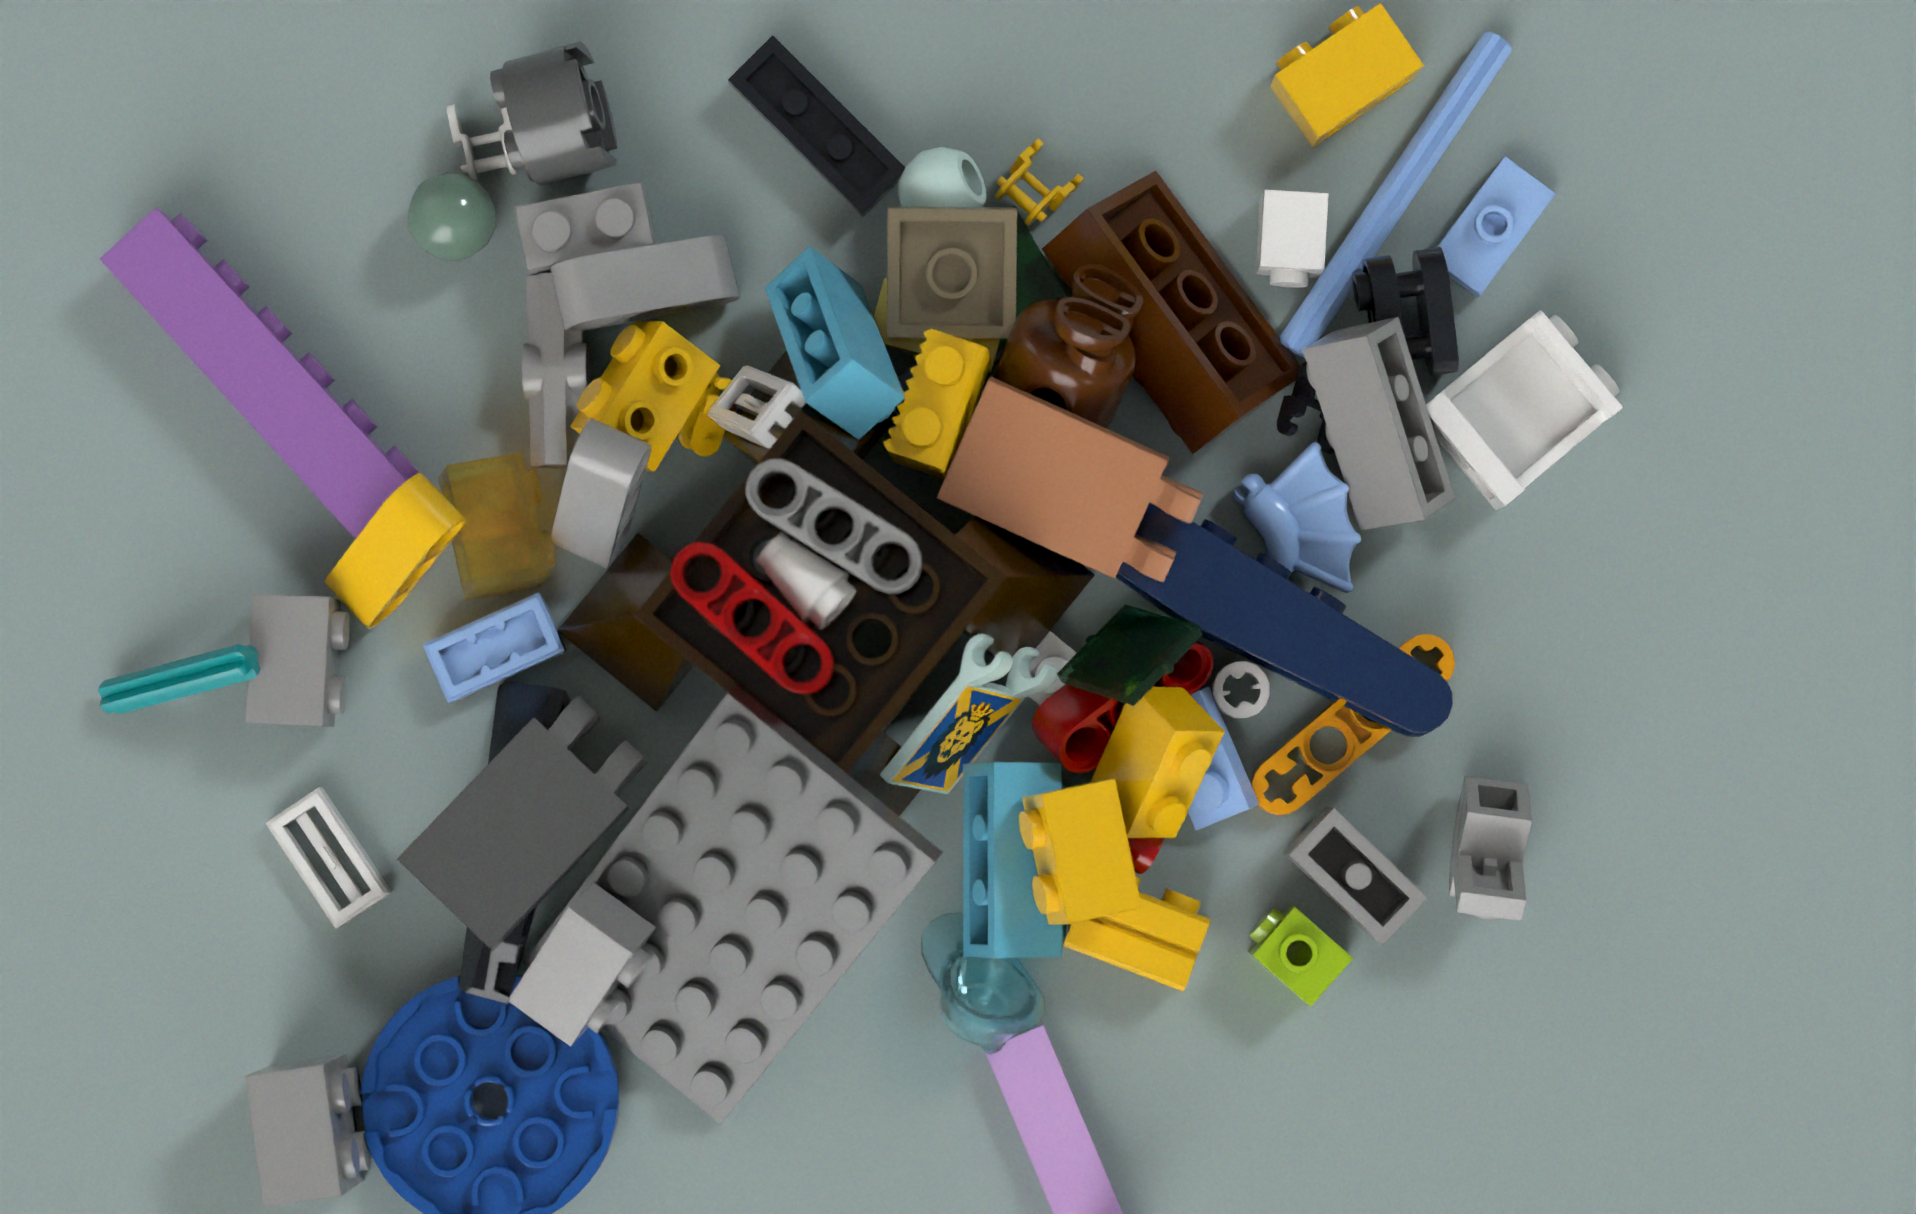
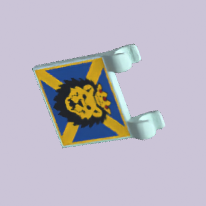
M986 634L973 636L965 646L959 676L888 763L880 776L890 784L948 794L963 776V764L973 763L1025 697L1044 691L1053 685L1058 677L1057 668L1054 665L1045 664L1041 667L1038 675L1032 678L1029 667L1031 662L1039 655V651L1032 647L1019 649L1013 657L1007 652H999L995 655L993 662L986 666L984 653L993 644L994 639ZM1008 673L1006 686L990 683Z

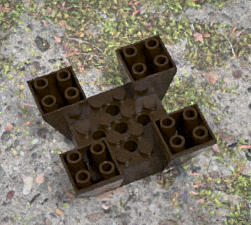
M786 350L768 374L791 382L800 389ZM754 389L750 396L765 403H768L773 397L757 389ZM789 403L784 411L793 420L786 428L775 424L771 426L768 432L777 440L770 449L725 430L723 438L756 464L755 468L765 461L782 459L793 463L907 534L916 543L922 559V570L914 585L901 593L887 594L876 590L785 533L791 540H795L847 572L849 576L846 581L856 589V593L848 605L825 628H818L811 620L804 623L832 651L834 670L826 686L818 692L810 694L794 693L781 686L679 594L673 585L671 577L673 560L640 533L633 537L609 569H607L558 629V632L655 711L659 710L694 665L727 692L737 684L900 816L921 789L890 784L880 776L881 772L902 747L884 732L963 633L969 638L978 634L990 635L994 642L985 651L994 658L996 654L1002 651L1009 653L1013 657L1021 648H1036L1095 574L1077 561L977 516H974L956 535L938 522L862 460L892 424V418L897 416L896 413L892 412L888 418L877 423L858 440L808 403H805L802 408ZM741 409L736 411V414L752 421L757 417ZM749 474L693 544L698 542L708 543L721 549L802 622L769 576L758 572L755 568L753 557L756 548L762 542L774 539L783 531L764 520L751 507L747 498L746 488ZM775 474L768 477L760 489L762 503L773 510L788 507L795 499L797 493L796 483L791 477L784 474ZM831 509L825 512L819 518L816 525L818 538L823 543L829 545H839L846 542L854 529L853 518L847 512L840 509ZM889 544L883 546L879 557L873 562V570L881 579L896 581L904 577L909 571L911 557L909 552L899 545ZM702 556L690 563L686 571V580L692 591L705 593L717 587L722 574L719 562L713 557ZM756 600L743 604L737 611L735 618L736 627L741 635L755 638L767 632L772 620L770 608L764 602ZM870 621L885 624L890 629L892 635V642L888 651L877 658H867L860 655L854 644V637L858 628ZM800 645L798 646L796 659L786 666L785 670L791 680L798 683H806L818 676L821 671L822 659L820 653L813 646Z

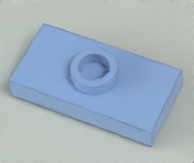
M1505 156L1437 246L1443 250L1449 277L1478 298L1556 193Z
M540 592L422 644L448 703H453L567 651Z

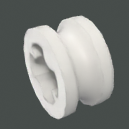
M1239 661L1222 667L1216 673L1211 684V692L1218 709L1224 715L1232 718H1248L1258 714L1266 706L1270 696V683L1266 674L1257 665L1247 661ZM1245 673L1250 674L1257 683L1250 687L1251 689H1258L1256 700L1252 704L1247 701H1241L1236 707L1231 706L1224 697L1230 694V691H1223L1225 679L1228 676L1239 679Z

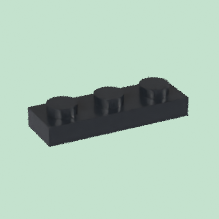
M773 35L728 79L729 84L862 217L898 183L905 166Z

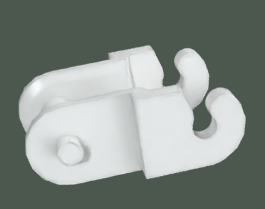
M456 105L446 106L453 143L458 148H464L467 164L461 165L463 174L469 173L470 177L477 181L479 179L478 173L504 167L508 168L511 175L517 174V171L514 170L509 161L504 144V133L512 131L507 108L501 109L504 124L499 127L498 132L469 138L468 135L463 134L462 127L458 122L459 115ZM497 141L502 142L504 154L475 160L474 146Z

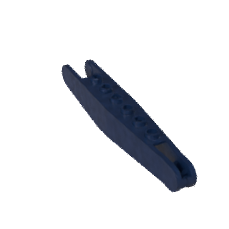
M910 369L906 370L898 378L903 392L909 390L906 381L914 377ZM896 406L895 408H896V410H897V412H898V415H899L900 412H899V410H898V407ZM1149 502L1135 534L1162 544L1177 553L1164 583L1150 578L1131 565L1122 562L1115 578L1143 599L1175 619L1194 634L1333 702L1341 698L1347 701L1343 705L1344 707L1401 735L1421 737L1440 727L1449 717L1453 706V698L1448 682L1435 670L1342 614L1347 606L1340 600L1315 586L1308 593L1288 580L1292 572L1279 562L1262 553H1258L1257 557L1253 559L1233 547L1237 538L1219 525L1207 519H1204L1200 526L1193 521L1190 524L1169 515Z

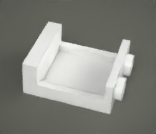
M1541 310L1531 316L1426 404L1437 441L1495 510L1509 504L1525 490V487L1603 422L1613 417L1623 408L1615 398L1620 393V390L1611 376L1598 364L1589 367L1574 349L1579 342L1569 326L1557 315L1548 318Z

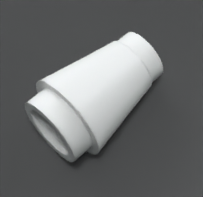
M783 532L777 535L763 549L756 560L765 569V573L782 593L802 622L806 623L811 620L820 629L830 624L843 611L856 593V589L846 581L849 576L847 572L795 540H791Z

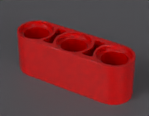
M701 542L688 545L678 552L672 562L671 577L676 590L773 679L791 692L799 694L818 692L828 684L833 675L834 659L832 651L826 643L726 553L712 544ZM698 557H713L719 562L722 571L721 580L717 587L705 593L692 591L686 580L688 566ZM753 600L762 601L770 608L772 615L771 625L767 632L759 637H744L736 627V613L746 602ZM800 645L813 646L820 653L822 659L821 671L818 676L806 683H798L791 680L784 666L785 658L789 651Z
M1164 616L1148 621L1140 627L1142 628L1140 631H1143L1142 633L1147 637L1146 639L1138 638L1137 636L1142 634L1139 633V630L1133 632L1137 634V636L1132 638L1134 640L1127 638L1123 640V644H1128V642L1133 644L1137 639L1142 641L1140 643L1142 645H1139V647L1138 645H1123L1124 655L1122 661L1124 662L1122 663V668V642H1120L1102 656L1103 660L1111 659L1106 660L1111 662L1108 663L1109 667L1101 668L1104 671L1098 670L1099 672H1097L1096 668H1086L1048 697L1037 708L1032 719L1034 736L1066 769L1075 773H1084L1097 768L1133 686L1183 687L1192 695L1207 682L1213 668L1211 652L1175 619ZM1150 626L1148 628L1154 630H1159L1161 628L1160 631L1162 635L1160 634V632H1158V634L1149 633V636L1156 635V637L1162 638L1164 636L1170 639L1165 643L1161 642L1160 639L1154 642L1155 644L1150 645L1148 649V656L1150 657L1147 659L1146 645L1148 644L1146 643L1149 642V637L1147 633L1148 630H1146L1147 628L1142 627ZM1132 653L1135 654V656H1138V657H1140V656L1143 657V656H1144V658H1143V659H1142V658H1139V659H1138V658H1135L1134 656H1132ZM1099 660L1095 661V662H1094L1093 664H1091V665H1093V666L1097 665V663L1099 662ZM1129 672H1130V674L1133 672V674L1131 675V678H1130V680H1129L1130 675H1127V674H1128Z

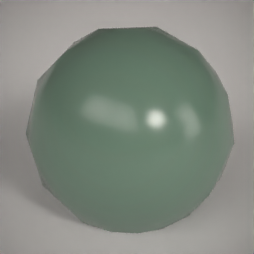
M445 172L422 182L416 189L409 206L408 228L418 246L427 253L443 261H461L474 256L488 245L496 229V206L487 189L477 180L463 173Z

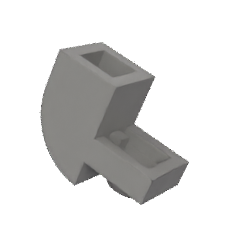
M1464 776L1454 825L1449 869V896L1456 897L1457 913L1470 914L1485 920L1501 918L1522 921L1526 905L1522 862L1532 823L1528 784Z

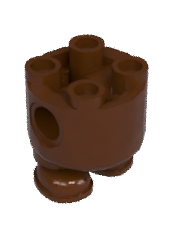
M1093 263L1080 266L1075 271L1071 279L1073 297L1048 298L1032 302L1017 316L994 369L993 378L1107 428L1134 373L1136 350L1129 333L1133 326V317L1139 313L1142 307L1143 296L1135 285L1116 271Z

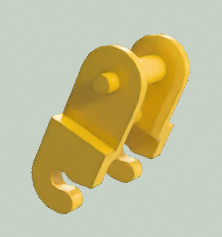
M1039 138L1018 156L1009 170L1010 178L1006 180L1001 176L996 182L1001 188L995 194V197L999 200L1007 195L1028 213L1024 222L1027 226L1034 222L1035 219L1042 223L1047 217L1043 212L1047 207L1056 212L1084 180L1078 173L1064 187L1057 185L1050 191L1028 172L1032 165L1031 160L1044 145ZM1021 179L1044 197L1038 204L1016 186Z
M716 372L677 435L678 442L682 446L692 449L694 453L703 457L711 456L718 451L725 429L708 416V410L719 398L720 390L726 389L732 381L731 379L720 377ZM733 404L729 410L735 412L736 406Z

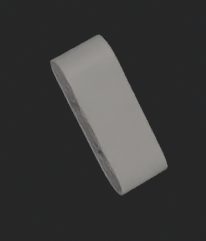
M725 235L703 236L587 255L565 260L551 266L562 321L567 332L705 310L732 303L740 298Z
M591 418L582 430L567 466L550 543L609 569L616 560L629 532L652 445Z
M782 459L768 460L759 464L750 473L746 484L747 498L751 507L770 524L876 590L887 594L901 593L910 589L918 580L922 570L921 554L916 543L907 534L793 463ZM775 474H784L791 477L796 483L797 493L795 499L788 507L776 510L770 509L762 503L760 489L768 477ZM831 509H840L847 512L854 521L851 537L839 545L823 543L816 533V525L819 518ZM889 544L903 547L909 552L911 557L909 571L904 577L896 581L881 579L873 570L875 553L881 547Z

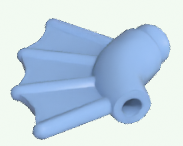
M1311 443L1268 485L1258 474H1249L1240 481L1243 484L1239 488L1234 489V500L1245 507L1243 514L1264 538L1266 555L1279 562L1291 572L1296 570L1345 593L1352 591L1353 584L1350 578L1349 561L1355 545L1361 541V536L1352 527L1346 510L1349 486L1339 480L1328 469L1319 443Z

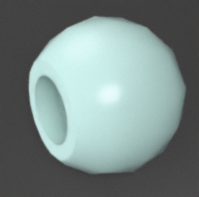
M938 147L920 152L907 163L898 181V197L901 206L983 207L987 197L983 177L973 159L967 153L952 148Z

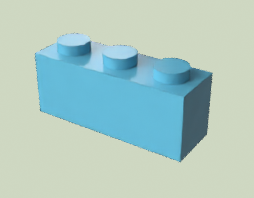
M809 246L765 287L805 402L859 440L877 423L888 418L895 407L905 399V396L861 284Z
M984 762L963 764V957H1062V941L1066 935L1067 924L1048 925L1046 914H1041L1038 910L1032 890L1033 877L1038 875L1033 849H1027L1019 828V814L1021 811H1025L1022 797L1066 788L1062 780L1061 763Z

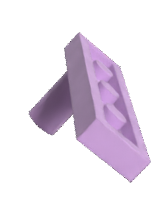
M1043 1023L985 1047L984 1051L1053 1214H1123Z

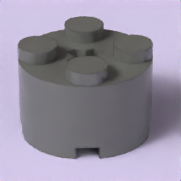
M580 41L506 61L503 68L491 71L490 73L494 97L501 109L507 108L512 131L504 133V144L509 161L514 170L525 168L531 182L535 181L540 186L615 166L617 159L606 152L617 149L616 132L607 94L602 80L593 82L591 79H588L583 66L595 62L588 48Z

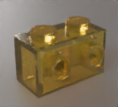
M522 452L446 465L438 477L440 492L466 518V523L452 540L465 602L539 588L549 577L548 568L555 566V554L548 530L539 531L534 507L541 505L540 485L535 470L533 468L525 469Z

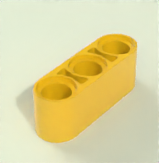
M419 472L405 481L385 500L328 574L324 583L367 629H371L389 616L405 600L464 526L466 518L422 472Z

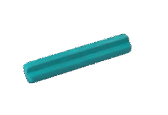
M236 644L104 680L98 688L102 698L100 707L108 714L113 712L122 714L254 679L261 670L257 661L259 653L252 645L243 646Z

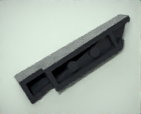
M513 682L502 683L497 691L488 764L533 717L549 730L562 711L570 704L571 700L566 690ZM537 906L494 951L468 927L466 928L459 988L462 992L509 1005L508 999L514 988Z

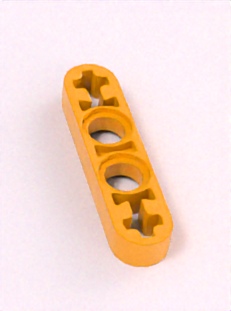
M1431 634L1416 635L1398 647L1410 656H1412L1410 652L1416 646L1422 652L1434 648L1440 655V658L1434 664L1436 670L1446 681L1451 678L1455 667L1454 653L1449 644L1440 637ZM1339 698L1263 761L1253 772L1250 783L1259 802L1257 806L1265 812L1275 815L1290 814L1296 811L1392 729L1368 721L1362 715L1344 707L1347 701ZM1322 727L1336 728L1345 739V752L1333 764L1319 762L1310 751L1311 737L1316 730ZM1297 747L1304 763L1313 771L1319 773L1320 778L1311 785L1307 775L1302 774L1290 786V790L1294 795L1290 802L1286 803L1281 798H1275L1269 802L1263 794L1269 787V783L1264 776L1270 770H1273L1278 775H1283L1297 765L1295 761L1287 757V754Z

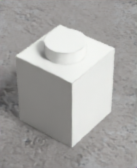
M1283 190L1263 191L1259 199L1255 275H1269L1270 285L1290 288L1307 287L1308 278H1319L1325 269L1329 193Z

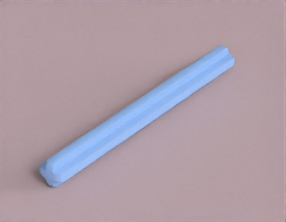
M1486 31L1481 35L1280 335V342L1288 350L1296 355L1305 357L1302 349L1320 339L1353 289L1352 274L1362 272L1363 259L1373 258L1512 52V46L1504 38L1490 31Z

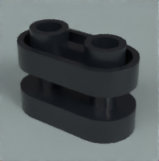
M1441 247L1413 251V271L1401 273L1395 272L1390 255L1363 259L1362 272L1352 274L1353 293L1358 312L1367 311L1368 323L1399 317L1404 333L1400 298L1416 296L1420 333L1404 335L1411 359L1425 358L1426 366L1431 376L1458 372L1459 355L1450 280Z

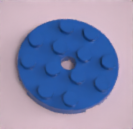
M517 974L513 991L524 975ZM460 975L427 988L403 1005L388 1021L375 1041L366 1062L361 1085L363 1117L366 1130L364 1135L374 1162L391 1187L405 1201L424 1214L554 1213L576 1197L591 1181L608 1154L615 1135L620 1106L619 1081L614 1059L606 1039L601 1031L597 1034L588 1027L570 1047L510 1002L508 1005L462 992L459 988ZM493 1082L504 1087L508 1097V1106L503 1115L496 1118H488L476 1110L473 1097L475 1090L481 1083Z

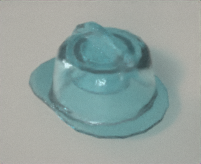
M961 912L942 914L928 923L921 936V954L928 971L940 988V1016L950 1032L961 1040L981 1046L986 1053L992 1055L999 1052L1007 1040L1015 1034L1026 1033L1040 1024L1046 1012L1045 997L1019 958L963 957V913Z

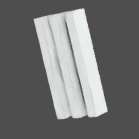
M746 365L741 368L708 410V416L723 429L770 449L777 440L768 432L771 426L775 424L786 428L793 420L784 411L789 403L802 408L806 402L802 391L793 383ZM750 384L754 389L773 397L768 403H765L742 392ZM734 404L737 408L757 417L752 421L729 409Z
M318 787L266 822V825L335 929L341 928L379 900L393 893L323 787ZM314 806L370 888V891L363 895L309 814L308 810ZM296 819L351 902L345 908H341L287 825Z

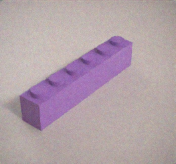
M157 207L154 208L99 259L356 539L385 500L405 481L420 471L395 445L386 452L370 434L378 427L377 424L353 399L343 406L327 388L335 381L334 377L310 352L302 359L299 358L285 342L293 334L291 330L268 306H265L259 312L256 311L242 295L250 286L226 260L223 259L216 266L200 249L207 242V239L184 214L179 213L172 219Z

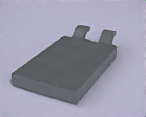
M579 695L562 711L549 730L533 717L397 858L411 874L493 951L630 809L617 796V793L647 764L645 758L626 740L614 750L596 774L588 769L570 751L601 719L598 713Z

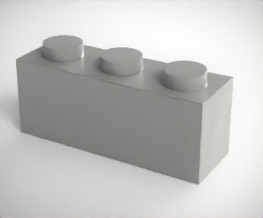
M1399 317L1335 330L1302 349L1307 362V377L1311 386L1316 390L1326 422V437L1330 446L1335 450L1344 482L1349 486L1347 502L1354 510L1360 531L1424 520L1455 499Z

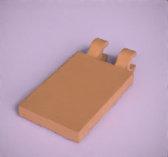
M990 377L936 498L1114 579L1122 562H1125L1142 574L1164 583L1177 552L1135 534L1149 502L1169 515L1191 524L1202 500L1203 493L1162 475L1170 457Z

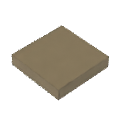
M888 206L887 337L926 338L923 332L932 328L958 338L1008 339L1016 320L1017 208Z

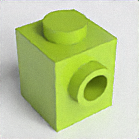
M1290 904L1282 913L1275 907H1272L1249 933V936L1256 943L1250 948L1248 953L1310 1007L1354 959L1302 912Z

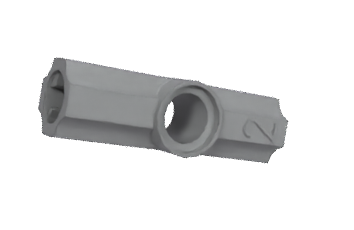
M552 273L527 275V286H525L528 344H523L522 385L524 398L526 401H529L531 467L567 468L575 444L580 436L570 426L580 411L577 409L579 397L592 382L590 347L588 342H584V330L565 331Z

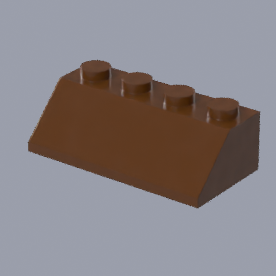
M1156 170L1087 208L1042 248V251L1056 268L1059 277L1071 290V279L1075 271L1080 266L1095 263L1116 271L1142 293L1143 304L1139 313L1133 317V326L1129 333L1136 350L1133 377L1143 386L1168 420L1171 429L1182 439L1192 454L1227 432L1296 381L1298 370L1301 366L1290 351L1281 343L1279 336Z

